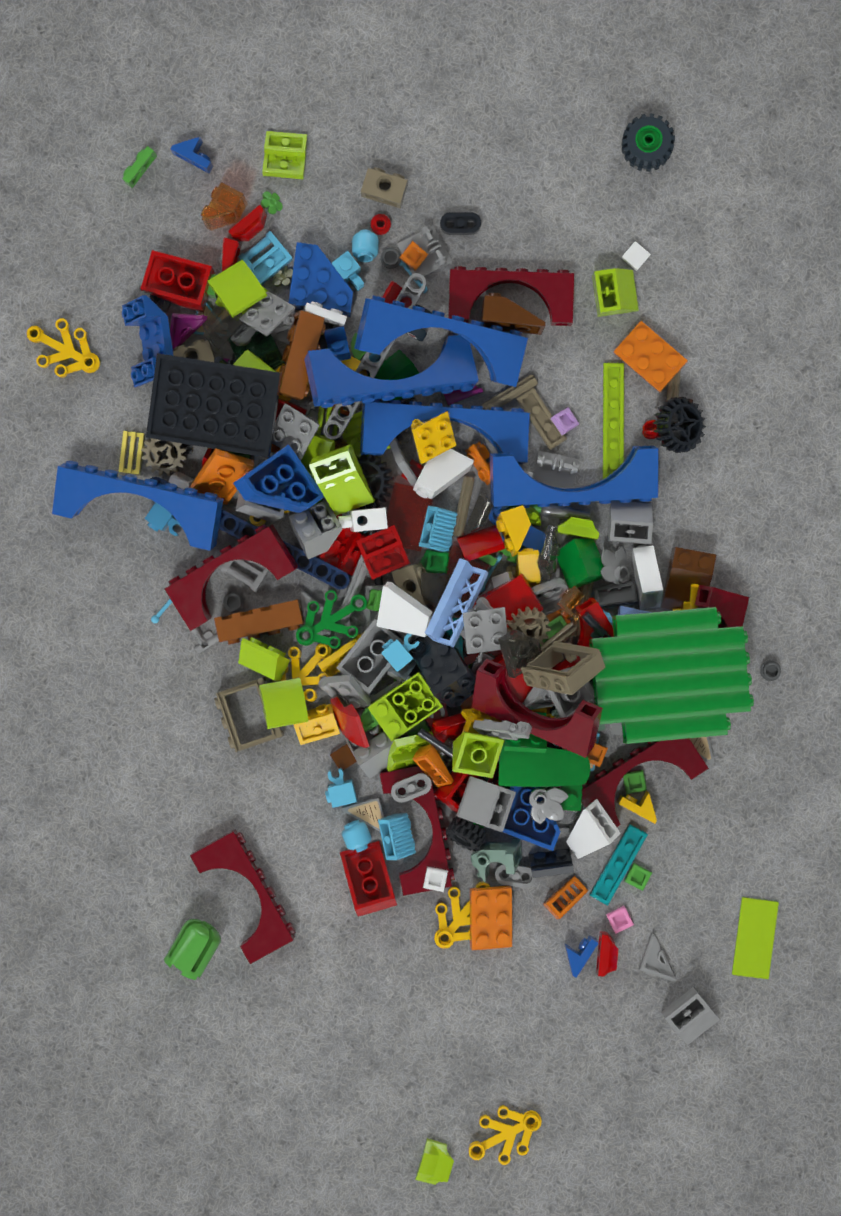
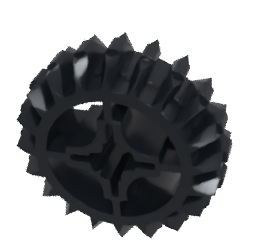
M673 397L663 402V405L658 407L659 412L654 414L657 421L653 422V424L657 426V429L653 432L658 433L656 440L661 441L660 446L666 447V450L684 453L696 448V444L701 443L700 437L705 435L702 429L706 428L703 425V421L706 418L701 417L703 410L698 409L699 404L693 403V399Z
M361 454L360 459L356 456L364 477L373 478L370 479L368 486L374 502L365 506L367 509H371L373 505L376 508L380 507L379 501L382 503L386 502L384 495L391 496L387 489L394 488V485L389 484V481H393L394 477H388L392 469H385L388 463H381V457H376L374 460V455H368L367 457ZM363 465L373 466L378 473L370 475L367 470H364ZM381 480V486L377 492L375 484Z

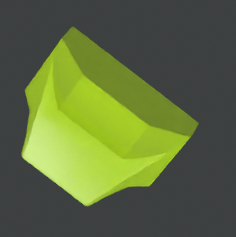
M571 517L557 525L556 533L594 540L599 538V532L592 520Z
M427 1138L415 1180L434 1185L438 1182H448L454 1160L447 1151V1144Z

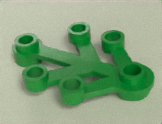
M333 590L327 591L325 593L326 601L321 621L314 626L315 614L319 612L320 604L316 601H310L307 605L308 613L305 625L299 627L296 632L297 641L304 646L318 642L329 645L333 649L339 648L341 646L340 638L336 636L329 638L318 634L324 629L346 634L350 638H356L359 634L356 626L351 625L348 627L336 624V622L354 611H364L367 608V599L362 595H355L351 598L349 605L331 615L333 604L337 601L338 595ZM329 593H334L335 598L333 600L328 599ZM357 600L363 601V605L361 607L356 606ZM313 603L317 605V609L315 611H311L310 606ZM351 628L356 630L353 636L349 635V629ZM305 632L310 633L309 639L303 638ZM333 639L338 640L337 646L331 645Z

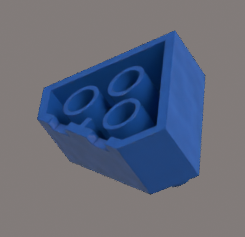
M297 242L289 304L295 306L294 310L303 311L306 303L317 302L322 304L324 309H337L343 312L342 315L351 317L353 291L318 245Z
M289 444L233 483L245 501L296 513L307 510L324 498L323 493Z
M509 786L508 789L516 792L503 832L554 851L560 835V829L556 821L546 817L539 824L531 816L532 805L529 802V795L534 789L540 787ZM538 797L536 801L541 802L543 797Z

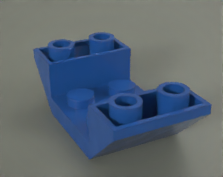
M142 295L122 305V317L125 326H139V336L142 340L144 362L131 367V378L134 387H139L153 381L157 353L173 356L168 316L147 295Z

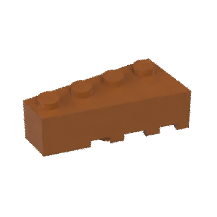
M300 310L293 314L294 324L288 330L286 337L290 343L284 349L282 356L285 366L281 365L279 370L282 373L279 395L295 400H302L309 392L310 385L307 384L308 375L304 358L308 351L320 350L319 338L323 336L326 324H323L324 317Z
M299 599L214 618L219 642L227 641L228 645L239 643L240 638L248 637V640L251 637L257 639L260 638V633L268 632V636L279 634L282 628L288 627V631L298 629L300 624H304Z

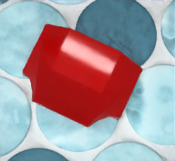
M258 205L228 231L230 236L238 242L250 241L264 229L267 214L262 206Z
M459 713L433 721L431 731L443 743L455 741L462 734L466 719Z
M600 931L596 965V973L601 977L617 970L619 951L610 934L605 931Z

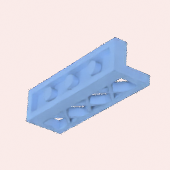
M459 559L425 631L428 637L435 642L454 648L464 627L463 613L473 608L487 578L488 572L486 570L472 567L467 560ZM472 574H479L478 581L470 584L469 580ZM470 591L471 596L469 600L462 603V595ZM461 610L462 615L460 619L453 621V614ZM452 628L453 634L450 640L444 639L445 631Z

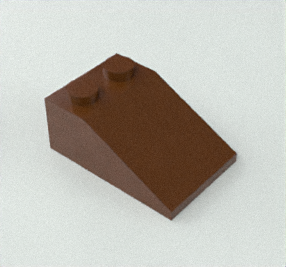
M489 293V295L484 297L481 322L484 323L483 327L490 328L491 325L503 327L502 331L505 332L515 330L526 334L542 335L546 324L545 321L510 299L501 297V294Z
M673 547L661 608L667 610L683 609V602H690L691 584L710 587L717 555Z

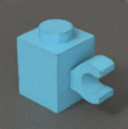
M349 251L331 263L346 283L350 281L357 291L364 287V282L358 276L361 273V268Z
M406 634L403 645L398 639L395 641L390 639L382 646L384 650L381 654L397 672L413 659L409 651L416 648L420 643L419 641L415 642V644L408 642V638L412 634Z
M342 768L338 769L340 774L338 777H333L331 770L328 771V778L334 784L328 785V791H325L327 802L332 804V808L357 802L353 779L344 781Z

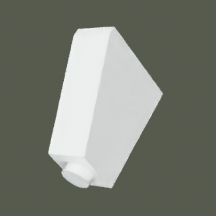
M449 449L426 462L413 490L423 498L433 499L468 473L474 460Z
M640 545L633 548L632 551L640 610L657 608L661 605L663 586L654 546Z
M387 582L382 589L377 627L426 637L425 631L433 612L392 582Z
M596 799L583 810L566 842L579 859L611 844L621 833Z

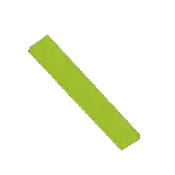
M603 363V479H605L624 462V363Z

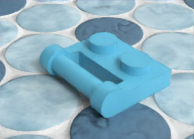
M268 231L265 237L245 254L241 253L238 256L240 260L243 259L261 285L293 260L271 231ZM270 243L274 245L273 248L253 264L249 261Z

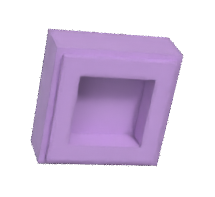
M569 407L551 418L561 435L579 425Z

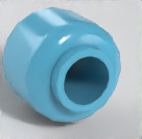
M367 229L360 230L352 238L353 256L360 262H370L377 257L379 252V239L377 235Z
M355 820L346 824L342 831V837L349 850L356 849L357 852H361L368 848L367 844L370 843L372 836L366 823Z

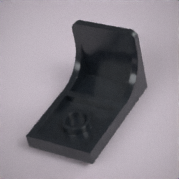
M445 631L443 638L450 640L449 633ZM419 636L410 643L420 642L410 652L433 696L450 708L460 706L467 698L474 694L476 675L466 665L456 646L453 648L435 642L428 636Z

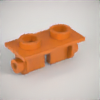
M479 441L470 446L465 452L468 458L474 460L473 464L478 471L479 478L486 485H489L490 462L487 463L486 459L490 457V453L485 445Z

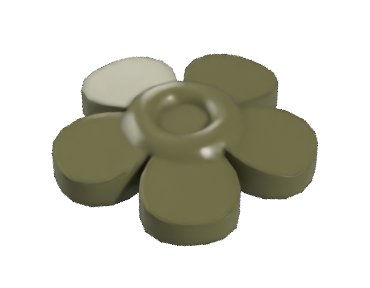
M287 266L282 268L273 276V284L276 287L281 286V284L283 286L290 285L291 280L289 278H292L293 270L288 269Z

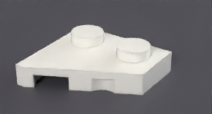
M317 302L306 303L303 311L324 317V323L333 324V328L345 325L347 316L342 315L343 312L333 308L331 310L322 308L323 305Z

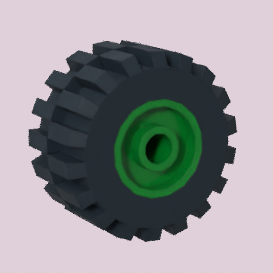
M650 113L649 117H646V114H641L639 119L635 117L632 123L629 122L626 130H624L621 144L622 154L625 155L626 162L629 160L630 166L633 168L637 166L639 171H642V168L646 169V172H650L652 168L655 170L659 169L660 165L664 166L672 154L675 142L674 130L672 127L669 128L667 120L665 122L662 121V116L659 115L658 118H655L653 113Z

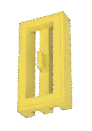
M123 431L119 472L140 475L144 433ZM128 436H131L128 466L125 469ZM136 437H139L136 468L133 470Z

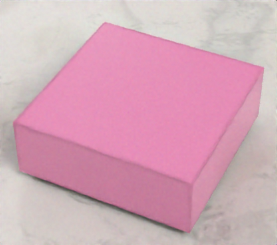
M625 906L606 914L615 934L634 925Z

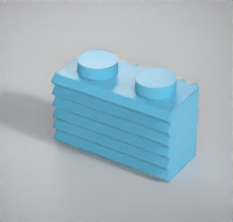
M428 506L419 546L448 553L452 545V536L458 514L439 507Z
M396 813L378 819L386 860H399L416 853L415 841L410 830L411 821L407 813Z

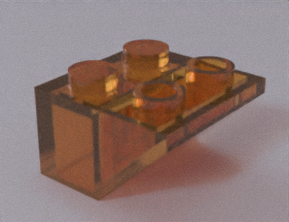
M221 182L218 187L216 186L213 189L210 204L205 205L202 210V221L210 231L239 222L248 205L244 194Z

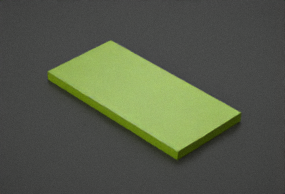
M742 897L732 975L769 980L779 902Z

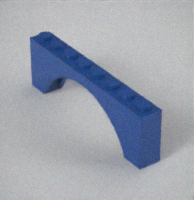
M374 295L372 299L365 298L354 349L380 355L384 348L392 341L407 332L429 327L443 328L462 336L475 347L487 366L491 381L514 387L517 386L528 338L521 336L522 332L510 330L509 333L502 332L503 327L491 325L490 328L483 327V322L472 320L470 324L464 322L463 317L452 315V319L444 317L445 313L433 310L432 314L425 313V308L413 305L412 309L405 308V303L394 300L392 304L385 303V298Z
M460 335L447 337L442 345L438 359L429 368L415 376L399 380H380L359 374L340 362L329 349L308 351L304 358L314 407L329 408L334 404L347 406L359 401L370 403L375 399L389 401L401 396L407 399L418 394L430 396L435 392L448 394L454 390L466 392L472 390L479 381L470 342Z
M375 399L373 402L363 403L360 454L381 456L392 440L403 430L411 426L413 420L429 421L448 411L450 421L473 428L490 441L498 453H511L518 464H525L528 462L530 413H526L524 409L520 408L503 411L504 408L491 407V410H483V406H471V409H466L460 404L442 407L441 403H430V406H422V402L412 401L409 402V405L401 404L399 400H389V403H381L380 399Z
M654 445L633 446L628 457L612 474L597 483L579 488H559L546 485L525 473L511 453H490L491 504L497 509H509V506L515 505L517 507L524 505V508H529V505L538 504V507H549L552 503H558L559 506H569L571 502H578L579 505H589L591 501H599L600 504H609L611 500H619L621 503L632 502V499H639L642 502L652 501V498H658V448Z
M66 461L58 466L52 514L72 519L79 515L83 508L96 497L110 493L136 494L151 499L168 510L183 528L190 546L209 551L216 547L224 499L217 497V494L210 492L202 494L193 488L180 489L177 488V485L166 483L165 485L158 484L157 480H141L132 474L123 476L114 470L101 471L98 470V467L92 465L79 466L78 462Z

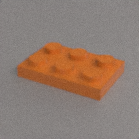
M642 321L637 324L613 352L659 393L688 362L686 358Z
M215 449L189 488L196 489L198 493L202 494L206 492L215 493L217 497L224 498L223 504L227 505L237 491L233 483L254 468V460Z
M511 886L470 888L471 950L512 947Z

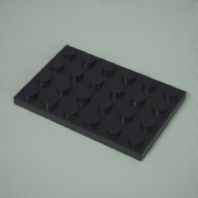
M157 353L146 438L269 458L282 373Z

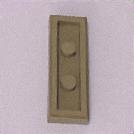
M534 387L516 398L524 412L530 413L529 420L549 450L567 440L565 434L561 435L552 422L551 418L553 416Z

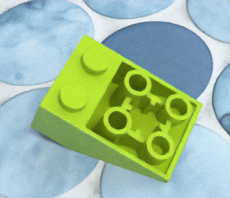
M351 444L312 458L309 464L318 487L336 516L374 502Z
M418 672L376 699L368 706V709L392 742L438 711L443 705L433 696L428 684Z

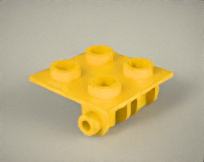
M448 411L425 423L419 419L412 421V434L421 464L456 446Z

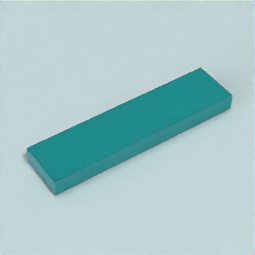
M631 824L628 825L589 894L591 897L607 906L609 905L648 836L646 832Z

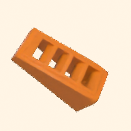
M431 744L420 747L412 758L414 762L430 777L437 787L452 784L454 780L435 747Z
M574 875L543 905L556 919H561L589 890ZM572 884L580 891L579 894L570 887ZM566 890L574 897L572 900L565 893ZM560 895L568 903L566 906L558 898ZM554 901H555V902L559 905V907L561 908L560 911H558V910L553 906L552 903H553Z

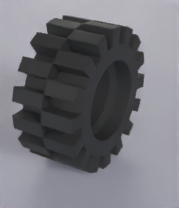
M457 816L453 818L446 830L447 836L452 841L470 851H478L486 838V832L479 828V825L473 824L474 822Z

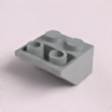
M611 500L607 542L651 544L653 530L652 504L637 502L621 503Z
M327 501L318 503L301 513L288 516L293 533L308 559L327 552L342 531V526Z
M379 724L365 732L369 744L367 748L358 746L345 738L356 761L369 779L387 768L388 755L393 743Z
M470 776L456 816L503 832L516 792Z
M694 987L661 1012L687 1045L720 1020Z

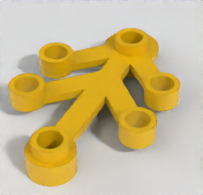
M63 318L58 319L55 326L61 332L64 344L45 335L39 326H31L27 330V338L31 342H42L59 351V353L49 356L39 355L36 363L41 368H47L50 364L73 358L78 362L68 366L59 364L55 367L54 372L58 377L64 378L68 374L80 370L86 373H94L99 369L100 359L96 354L91 353L87 341L88 334L83 328H77L74 331V337L80 343L82 354L75 351L69 332V323ZM65 322L66 326L61 329L59 324ZM34 330L38 331V335L36 337H32L31 335ZM80 331L84 332V336L82 338L77 337V334ZM42 358H46V364L44 365L40 364ZM88 359H92L93 361L92 365L90 366L86 365V361ZM60 368L65 369V372L62 375H59L58 370Z
M318 644L315 648V655L300 671L302 652L297 647H291L288 650V656L291 658L292 679L300 678L302 686L318 685L323 676L330 677L326 673L313 677L307 676L321 660L333 653V649L329 645ZM325 647L326 652L324 654H320V649ZM296 649L298 654L293 657L292 651ZM287 666V668H286V670H285V673H284V675H283L281 681L286 680V673L288 672V666ZM313 689L305 690V700L309 702L315 701L317 699V692ZM309 692H313V697L311 699H308L307 697Z
M483 881L475 886V888H480L481 886L491 887L489 883ZM452 886L448 890L453 921L448 927L445 915L447 913V905L440 902L435 906V911L438 914L439 930L436 931L434 940L436 945L443 949L451 947L454 941L470 940L469 930L468 932H455L459 926L470 925V916H468L470 914V900L460 911V890L456 886ZM455 889L458 891V895L451 896L450 891ZM440 905L445 907V911L442 913L437 910ZM443 934L448 935L449 939L447 941L441 940Z
M505 1105L499 1106L497 1109L499 1118H510L519 1122L513 1126L493 1120L488 1115H482L479 1118L480 1126L484 1129L491 1128L500 1131V1133L482 1142H472L468 1148L469 1156L473 1160H480L484 1157L485 1150L505 1140L503 1150L498 1155V1160L500 1164L507 1165L511 1160L510 1153L516 1134L523 1130L522 1140L517 1144L516 1150L519 1155H526L529 1151L528 1144L532 1132L537 1131L542 1123L541 1116L536 1111L530 1110L522 1114L509 1110ZM506 1109L507 1114L501 1115L500 1110ZM485 1118L489 1120L487 1125L481 1123ZM529 1118H534L535 1122L533 1124H529L527 1120ZM521 1145L526 1146L524 1152L519 1151ZM475 1146L480 1147V1151L477 1153L473 1151ZM502 1155L508 1156L506 1161H502L500 1158Z

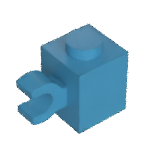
M155 503L144 518L149 522L147 525L156 532L159 529L165 531L169 526V532L174 536H178L179 534L174 531L175 525H180L179 522L174 519V516L168 510Z

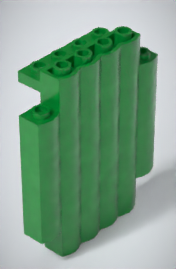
M716 607L612 616L614 637L589 639V647L600 650L605 664V668L592 678L594 705L603 708L599 724L621 723L623 743L630 744L728 735V730L731 729V722L729 717H726V713L750 712L751 707L754 706L753 695L749 693L752 677L747 671V664L750 663L749 652L745 650V643L748 642L747 631H744L743 626L718 628V624L721 623V615L719 611L717 612Z

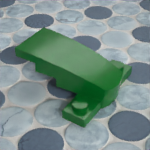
M503 744L500 753L498 786H561V790L565 791L568 795V798L560 804L562 809L581 811L582 784H585L589 778L591 770L588 757H582L564 748L562 750L547 748L546 753L504 751Z

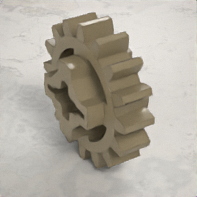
M146 439L144 443L147 446L141 449V451L146 452L142 459L148 460L145 466L151 465L153 467L152 473L158 470L159 476L166 472L167 476H170L172 470L177 473L179 471L178 466H184V462L181 460L187 459V455L183 454L187 447H182V443L167 441V443L161 444L157 442L160 441L158 439ZM174 446L176 447L178 454L175 453ZM169 447L166 456L160 459L162 457V451ZM169 463L170 466H162V464Z
M526 607L524 612L519 608L517 615L511 614L512 621L507 620L506 622L509 625L507 627L508 641L513 648L516 647L520 652L524 648L526 652H529L531 647L537 650L538 644L544 645L542 640L543 638H549L546 632L551 631V628L548 626L549 620L542 611L539 612L535 607L531 611L529 607Z

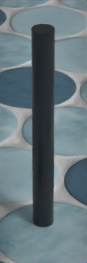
M423 728L420 729L417 734L419 737L453 759V749ZM479 776L480 778H482V779L485 780L486 782H487L488 779H489L488 777Z

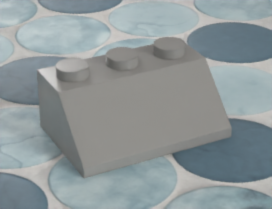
M374 619L337 666V669L344 675H352L361 688L370 693L391 666L381 654L384 650L382 646L390 639L393 641L398 639L402 645L404 641L391 630L377 627V620Z

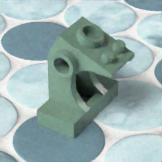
M512 839L511 842H486L480 846L478 851H473L471 862L479 871L477 873L478 878L482 877L483 882L487 881V877L490 875L489 864L492 862H499L505 865L506 874H515L522 860L521 839Z

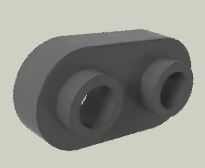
M243 322L232 334L231 340L236 346H246L250 343L251 337L257 330Z

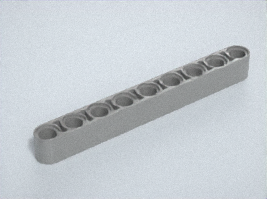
M419 273L412 274L406 281L396 301L400 302L402 298L407 297L412 301V305L408 308L412 309L413 305L416 306L426 288L424 276ZM419 279L423 284L420 289H413L411 287L412 280ZM397 338L384 348L380 353L381 359L377 363H372L369 360L371 353L366 352L355 372L360 373L363 370H367L370 372V377L375 378ZM361 401L345 406L350 410L346 418H341L338 415V410L343 405L337 404L324 426V433L329 439L337 440L343 435ZM334 424L337 425L339 433L336 436H330L328 434V427Z

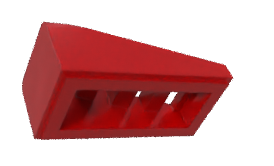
M226 237L223 238L222 272L237 263L241 250V245L238 241Z

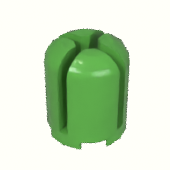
M190 919L184 923L166 954L164 962L170 968L173 964L182 971V976L196 980L197 977H201L221 943V936L211 924L199 919Z

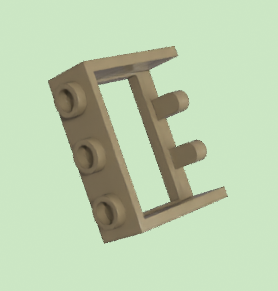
M553 641L549 648L527 664V667H521L527 686L573 695L605 668V664L599 649ZM562 653L565 654L567 661L570 663L577 659L576 655L580 657L581 661L567 672L552 669L563 660Z
M265 677L216 693L217 697L214 698L217 709L222 711V725L224 729L228 728L230 734L228 742L231 749H235V752L284 736V732L281 731L280 727L272 728L271 735L241 745L225 698L226 695L256 685L262 703L259 685L265 684Z

